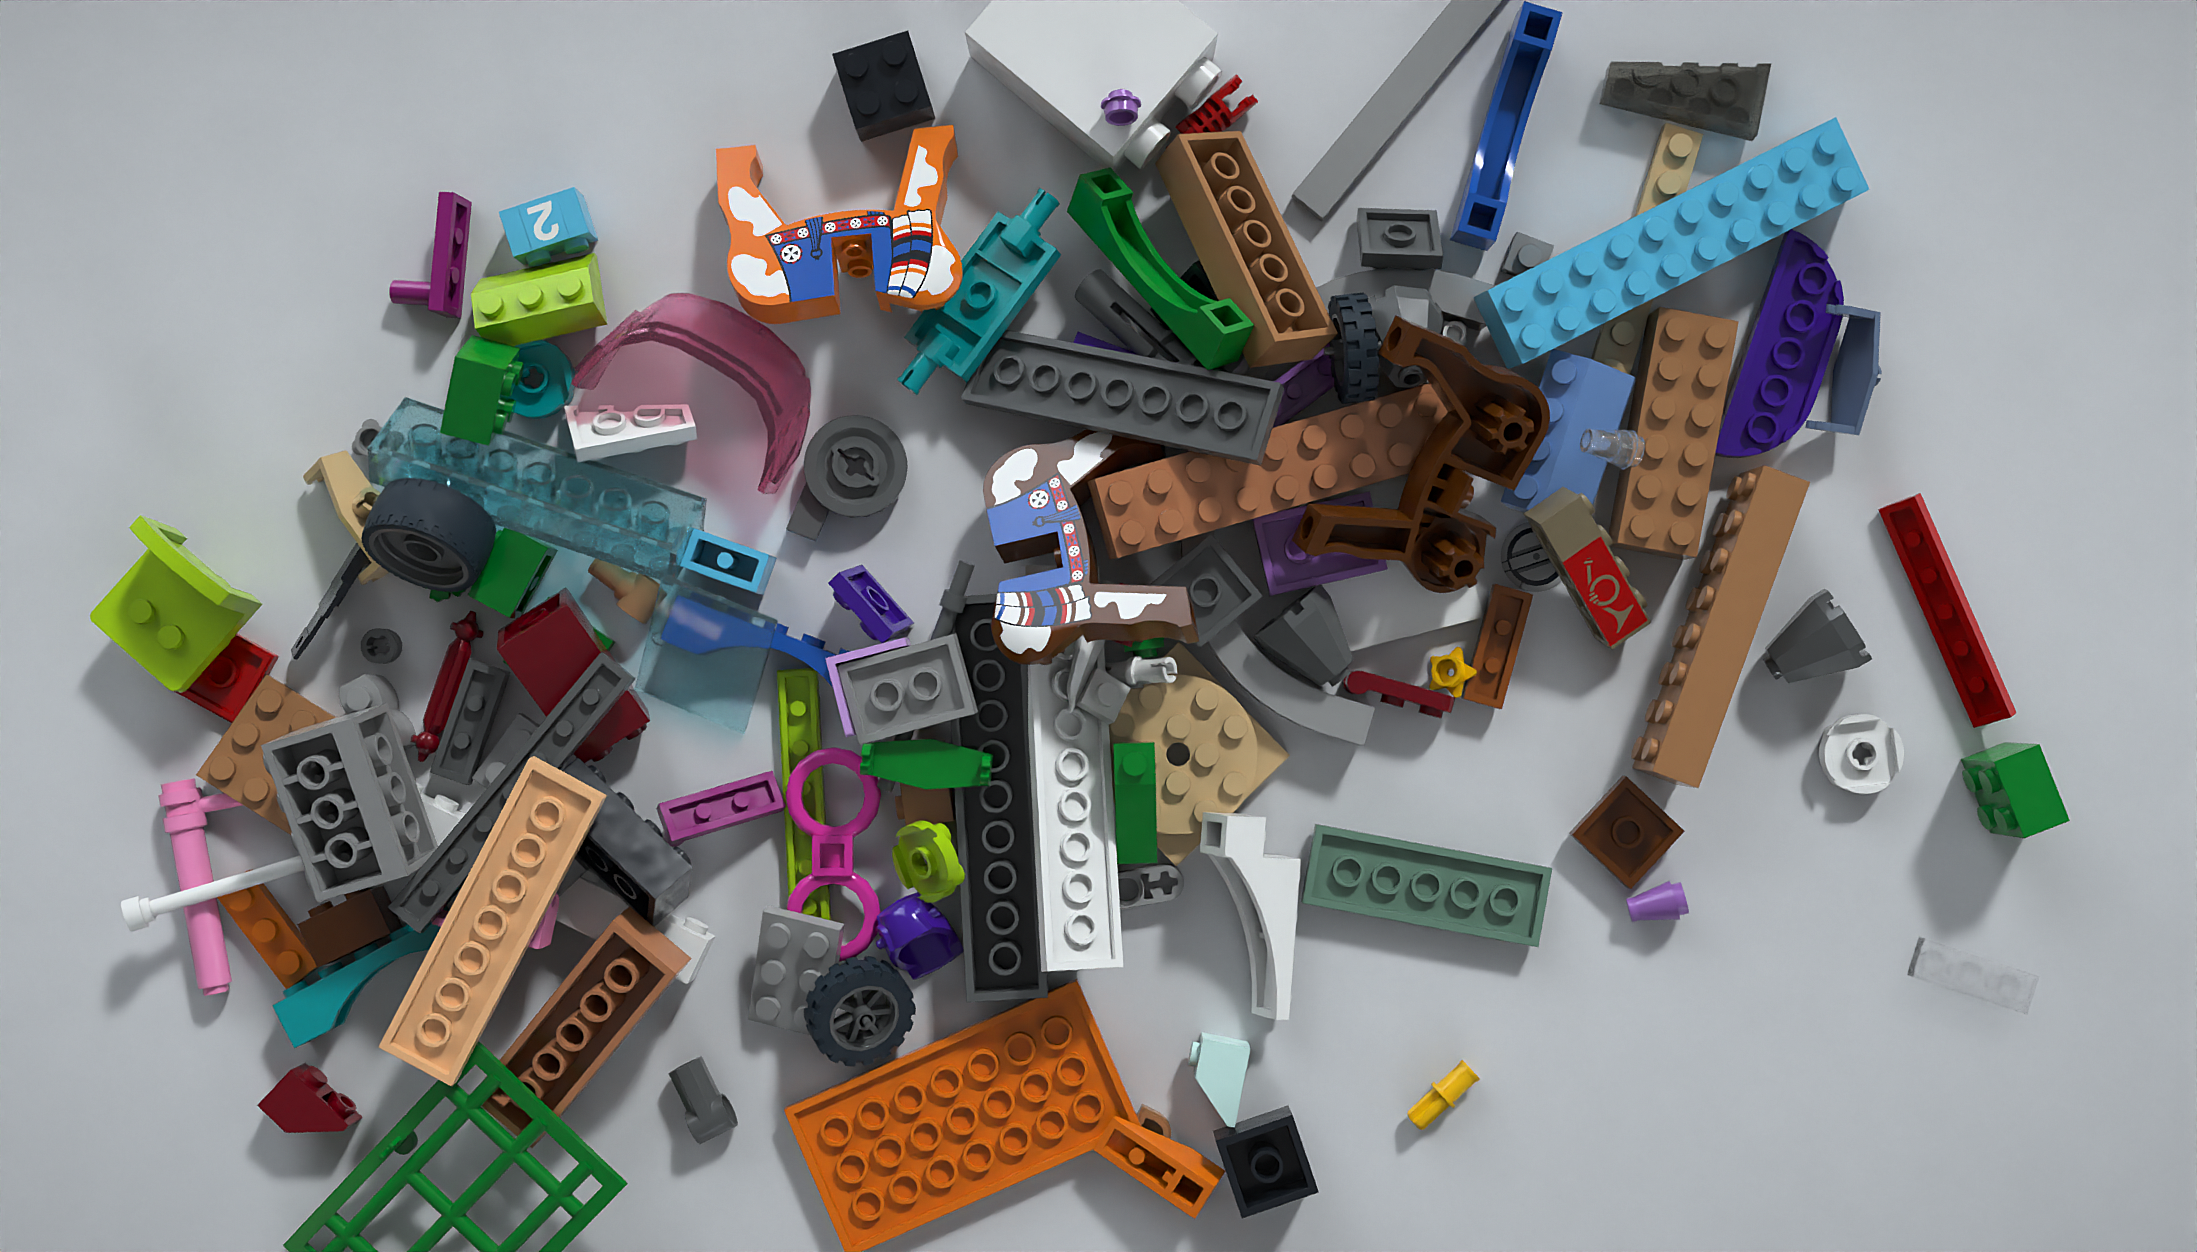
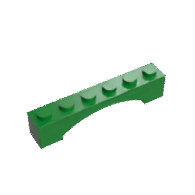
M1111 167L1080 174L1067 213L1207 370L1238 361L1254 327L1250 319L1230 298L1220 301L1212 300L1191 288L1176 275L1159 255L1144 231L1131 200L1134 192Z

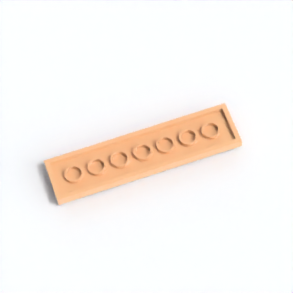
M535 756L528 759L388 1027L379 1048L450 1086H453L458 1081L607 795Z

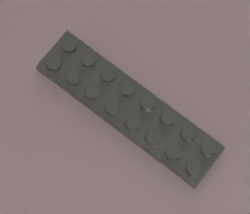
M1005 330L967 381L961 399L966 404L1261 466L1284 387L1279 382L1217 370H1207L1206 368Z

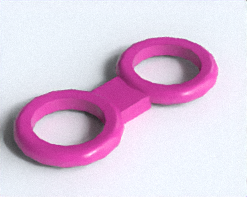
M831 747L814 751L799 761L789 776L785 795L788 811L798 828L812 837V873L800 880L789 896L786 910L802 913L804 902L810 893L823 885H842L855 892L863 904L865 917L863 927L857 937L841 946L839 962H842L848 958L856 957L868 949L878 934L876 928L879 926L877 916L881 913L879 900L868 881L854 872V837L868 829L878 814L881 790L877 787L878 777L860 775L861 756L851 750ZM832 763L844 765L854 771L863 783L865 793L863 807L856 818L847 824L839 826L823 825L813 819L804 807L802 797L804 783L811 772L822 765Z

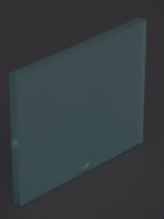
M664 574L661 579L634 689L744 734L748 727L778 620L727 600L723 596L715 595Z

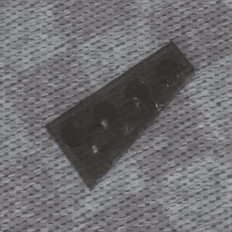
M1611 61L1606 69L1599 104L1753 141L1758 135L1772 63H1757L1755 67H1739L1738 63H1722L1720 66H1699V63L1683 62L1681 66H1663L1662 62Z

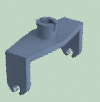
M1826 304L1825 313L1849 319L1833 369L1831 423L1807 420L1805 428L1832 433L1860 435L1873 389L1881 380V378H1877L1878 374H1882L1881 368L1878 365L1881 312L1853 306Z

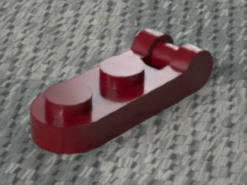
M1351 671L1342 681L1343 688L1350 694H1363L1366 691L1382 694L1380 699L1382 703L1403 708L1405 701L1420 705L1418 713L1442 719L1443 712H1452L1455 697L1364 671Z

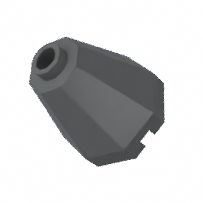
M1394 285L1384 290L1385 297L1377 301L1375 295L1368 298V303L1372 307V318L1375 319L1376 324L1375 336L1378 338V341H1381V344L1395 315L1439 334L1441 333L1443 324L1441 308L1436 302L1434 304L1427 289ZM1380 349L1377 350L1379 365L1396 387L1414 388L1427 381L1417 365L1401 367L1379 355Z
M1321 584L1314 586L1282 610L1280 615L1271 619L1253 636L1263 650L1319 686L1329 682L1333 687L1351 673L1347 666L1354 659L1331 596Z
M1823 589L1811 596L1765 647L1769 656L1763 659L1776 680L1783 676L1787 683L1858 668L1872 660L1870 653L1863 650L1866 648V645L1840 605L1834 607L1830 600L1834 597L1828 590Z

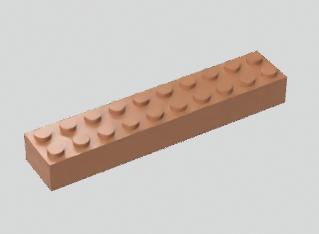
M1428 383L1379 397L1373 401H1365L1272 428L1261 466L1190 451L1088 481V486L1109 559L1124 557L1408 474L1427 439L1448 411Z

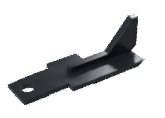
M357 542L320 601L316 613L292 647L293 659L298 660L318 632L324 620L328 619L335 606L339 607L364 565L372 563Z

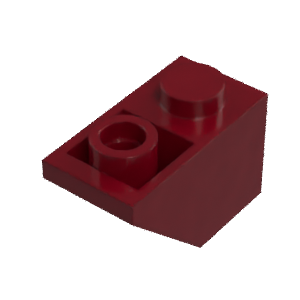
M306 1063L291 1069L257 1105L285 1133L345 1131L363 1118L356 1111L355 1103L348 1096L337 1093L327 1084L328 1079L321 1070L314 1066H308Z

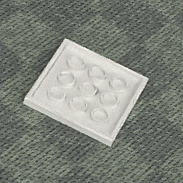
M1410 473L1309 502V504L1370 491L1374 508L1397 509ZM1308 503L1291 507L1290 509L1306 506ZM1386 560L1388 569L1384 571L1322 584L1331 596L1350 651L1483 618L1475 585L1471 588L1465 586L1450 593L1432 592L1420 585L1402 562L1397 560Z

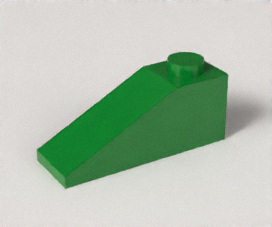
M1155 742L1113 743L1117 864L1157 863Z

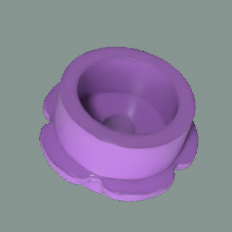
M1114 90L1101 102V108L1104 109L1105 120L1109 124L1125 126L1134 123L1138 119V108L1141 107V101L1128 90Z

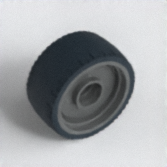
M400 478L388 483L376 499L366 520L361 539L368 555L377 564L381 565L383 569L394 574V576L430 590L458 592L473 586L485 567L496 537V525L491 519L492 517L482 506L458 490L427 479Z

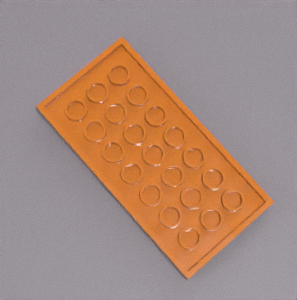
M1078 979L1050 990L1048 998L1029 999L793 1103L784 1109L845 1252H862L1093 1150L1114 1115L1141 1126Z

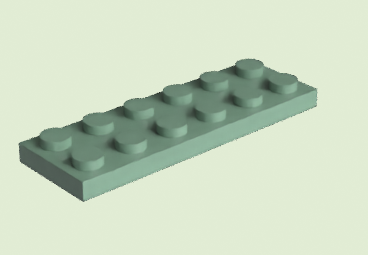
M1315 824L1301 902L1314 906L1539 947L1552 868Z

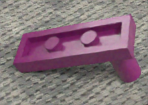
M439 192L431 282L393 280L389 288L392 303L426 305L429 311L446 318H461L471 201L454 192Z
M769 771L659 803L656 810L663 827V839L670 846L675 847L681 845L686 840L782 812L786 806L774 773Z

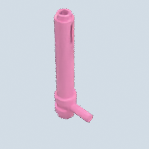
M195 778L161 784L162 794L158 795L160 807L165 806L167 818H163L165 833H170L180 892L214 882L204 827L208 824L206 812L243 805L225 793L203 797L201 787H196ZM217 898L184 907L198 989H203L204 996L229 991L228 983L232 982Z

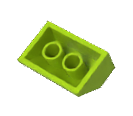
M595 253L479 279L471 292L476 331L482 338L511 346L607 325L599 265Z

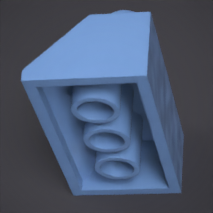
M1552 349L1539 386L1549 405V427L1515 491L1505 487L1501 502L1508 508L1526 513L1561 487H1565L1576 494L1583 493L1593 505L1636 378L1595 360Z

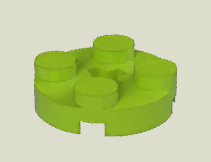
M921 820L911 823L897 832L895 837L900 836L899 844L892 848L895 870L902 884L908 890L914 887L922 894L918 898L924 900V902L933 903L949 896L954 892L957 885L963 883L965 873L959 864L956 851L951 843V833L944 824L937 823L933 825L928 821Z

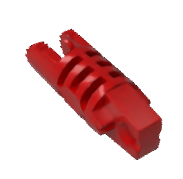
M1236 74L1206 99L1197 110L1178 123L1175 128L1180 134L1222 132L1256 105L1258 100L1252 94L1239 102L1232 112L1229 110L1222 99L1236 91L1243 82Z

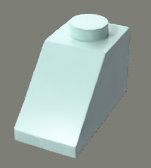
M1201 1032L1199 1043L1192 1041L1188 1065L1194 1066L1195 1079L1225 1124L1235 1128L1251 1049L1248 1041Z

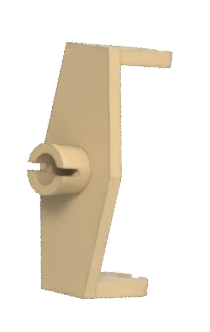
M346 450L320 457L303 475V478L307 485L313 484L315 480L318 482L325 480L338 518L372 562L358 575V579L361 585L367 584L370 580L374 582L389 572L368 555L363 547L361 537L368 515L380 492L374 489Z

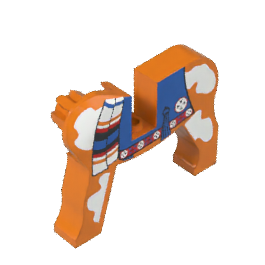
M946 125L913 130L893 211H841L810 217L789 225L782 221L757 189L763 177V165L756 145L716 149L718 203L731 234V245L727 257V271L742 308L754 319L768 324H783L841 314L838 259L841 272H848L850 276L855 278L867 277L874 270L875 292L880 310L892 313L890 304L915 309L920 312L933 308L935 310L941 309L956 294L963 278V268L959 253L941 228L948 198L947 177L953 162L958 157L954 126Z

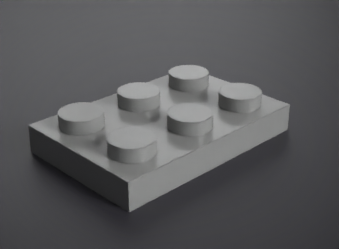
M956 633L837 666L859 745L978 712Z
M768 905L762 914L748 1020L810 1035L806 1027L808 1023L804 1018V1008H808L806 997L809 990L813 991L816 987L814 982L820 975L825 976L829 973L828 968L832 965L839 964L845 924Z

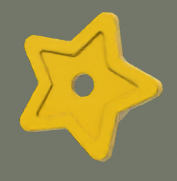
M1456 647L1449 655L1430 657L1433 679L1429 689L1439 690L1446 688L1455 698L1461 697L1464 682L1475 676L1477 670L1464 663L1463 650L1460 647ZM1450 669L1454 670V674L1452 676L1448 675Z

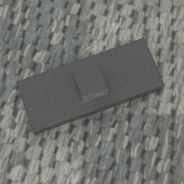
M807 482L786 530L816 542L830 510L825 506H821L819 501L811 494Z

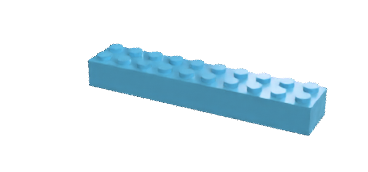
M1835 117L1473 298L1507 369L1524 364L1870 189Z

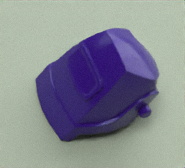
M919 892L907 895L884 909L877 916L879 926L876 927L881 938L876 941L878 949L882 950L885 948L892 964L897 968L907 971L913 980L922 978L942 968L964 952L961 942L947 918L932 903L924 902V900L918 898L922 895Z

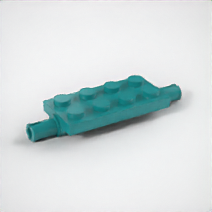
M1039 188L1037 194L1020 217L1015 215L1014 218H1008L999 211L995 214L961 260L963 278L956 294L941 309L924 310L904 336L910 344L916 347L918 353L902 375L897 378L898 382L918 395L920 389L937 367L942 368L943 366L965 382L970 379L1061 256L1057 248L1040 237L1041 233L1039 232L1055 208L1060 205L1055 197L1048 192L1045 195V190Z

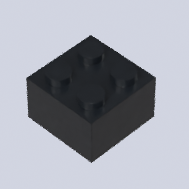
M908 30L832 54L850 114L861 142L935 119Z
M1288 1105L1236 1123L1235 1128L1226 1126L1213 1131L1242 1219L1319 1193L1296 1123Z

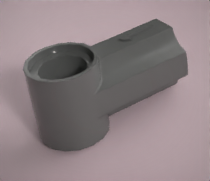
M702 1056L668 1073L686 1109V1123L697 1143L702 1144L738 1125L733 1106L724 1094L719 1093Z

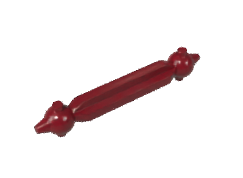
M470 610L464 619L457 623L452 622L450 625V629L454 630L457 638L448 645L423 717L424 731L418 735H412L410 741L415 743L418 750V761L424 762L430 754L438 749L440 740L437 735L446 726L472 653L470 641H473L476 637L482 638L483 631L479 630V626L476 623V612Z

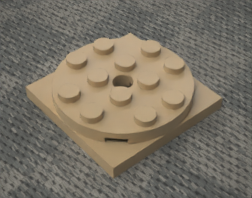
M1180 642L1163 657H1171L1176 662L1177 674H1167V676L1174 675L1176 680L1173 683L1143 684V688H1131L1115 722L1109 724L1114 803L1113 743L1155 742L1157 847L1175 866L1201 843L1203 812L1234 813L1242 802L1290 756ZM1173 743H1183L1189 749V759L1181 766H1175L1167 759V749Z

